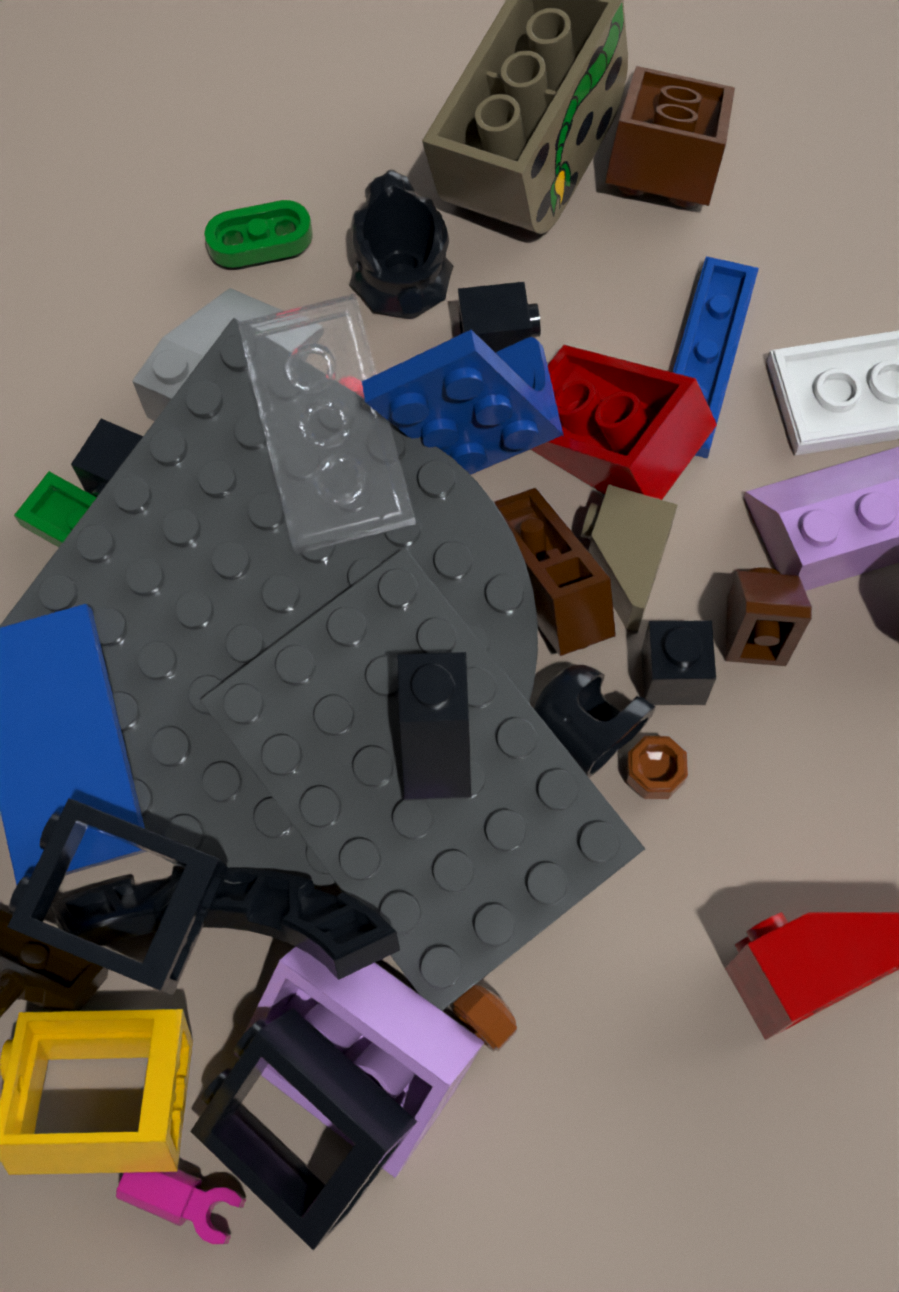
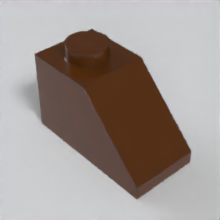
M766 567L736 572L727 596L725 661L774 666L787 665L812 619V606L799 576L784 575L775 569Z

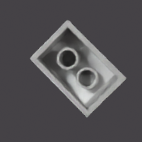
M229 288L162 337L132 382L147 418L155 421L233 317L305 363L324 336V329Z

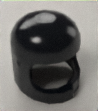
M573 665L560 671L547 683L536 700L534 710L586 775L591 777L619 749L630 742L652 717L656 706L643 697L636 696L623 711H620L609 703L601 693L605 674L587 665Z

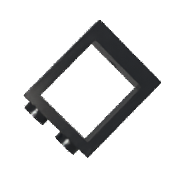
M68 798L62 813L59 811L55 812L43 829L40 838V848L44 851L33 874H26L19 881L12 894L9 911L13 915L7 927L159 991L173 995L229 868L217 857ZM87 827L185 867L143 963L43 922Z
M292 1008L269 1024L265 1020L259 1019L242 1035L233 1050L240 1058L232 1069H225L207 1087L201 1097V1101L207 1107L190 1132L314 1251L349 1215L418 1121ZM268 1064L355 1143L326 1185L241 1105Z

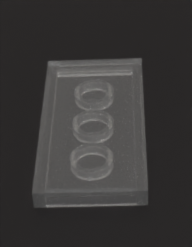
M356 294L237 322L295 555L416 524L390 422L365 403L362 381L377 373Z

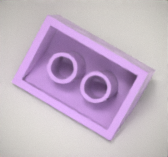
M899 447L745 492L744 499L776 570L784 575L799 576L805 591L899 563Z
M295 946L279 960L246 1031L259 1019H263L269 1024L294 1008L418 1122L383 1168L396 1178L458 1088L483 1046L484 1041L378 964L373 963L338 980L325 965ZM270 1064L267 1065L261 1074L262 1077L352 1146L355 1145Z

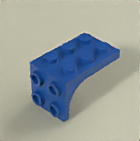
M469 330L362 381L366 404L411 439L422 437L426 447H438L453 458L470 475L563 435L544 348L534 337H528L495 353L472 330Z

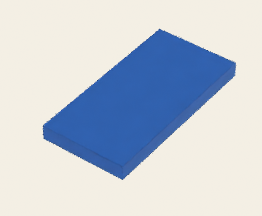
M87 604L0 628V812L16 885L26 874H33L44 851L40 848V838L43 829L55 812L59 811L62 813L68 798L145 828L93 611ZM87 827L65 875L147 851Z

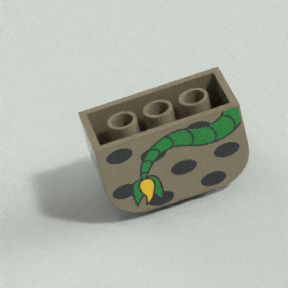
M623 0L505 1L422 140L437 193L443 201L538 234L546 233L555 225L609 131L623 96L628 71V48Z

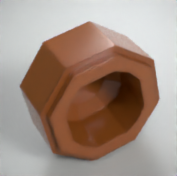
M644 736L628 752L626 758L627 783L644 799H669L685 783L688 777L687 752L669 736Z
M474 985L453 1003V1013L467 1029L484 1041V1045L493 1052L495 1050L499 1051L517 1031L516 1020L509 1007L496 994L482 986Z

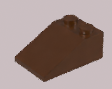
M636 66L619 118L605 183L616 185L620 191L630 195H643L648 192L666 196L672 203L684 207H692L697 204L709 206L726 147L735 87Z

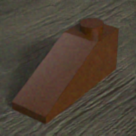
M536 488L495 501L494 503L510 527L525 560L534 593L538 626L558 654L563 656L615 637L610 577Z

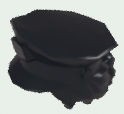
M391 169L387 170L384 175L374 178L365 189L366 202L353 214L351 232L356 259L350 285L364 298L374 312L413 319L446 299L449 280L454 266L446 258L449 245L447 227L441 213L436 210L432 199L417 196L414 193L415 190L409 178Z

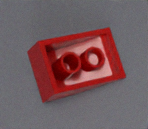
M563 345L548 364L563 435L530 450L603 494H606L608 485L663 500L715 429L717 423L696 378Z
M780 912L747 930L746 934L748 936L735 944L739 953L725 967L766 1041L898 971L899 912H808L790 922L787 921L783 912Z

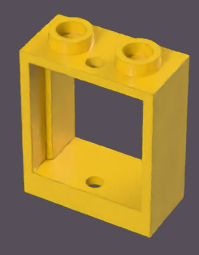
M183 1009L19 1012L14 1037L5 1041L0 1059L1 1076L4 1081L0 1098V1162L8 1175L178 1172L193 1047L192 1036ZM148 1058L138 1132L34 1134L48 1060Z

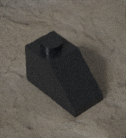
M466 652L399 654V718L405 801L471 799Z

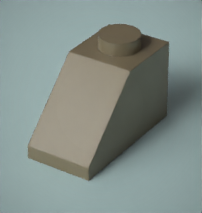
M608 485L602 505L591 503L585 518L581 537L590 539L589 553L611 579L613 607L625 628L638 633L678 505Z

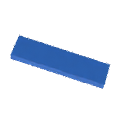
M706 256L673 373L696 378L717 423L759 268ZM716 427L695 456L708 459Z

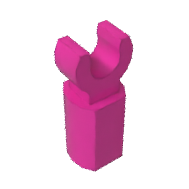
M179 1169L178 1172L124 1173L116 1189V1198L175 1225L182 1226L186 1220L192 1221L196 1233L202 1240L211 1244H228L231 1235L217 1230L211 1223V1213L214 1207L221 1202H226L231 1206L243 1208L246 1199L239 1192L230 1188H213L206 1192L201 1189L202 1181L200 1178Z

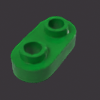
M279 200L219 213L207 223L204 236L211 258L219 265L235 268L300 254L310 245L313 231L309 212L303 205L291 200Z

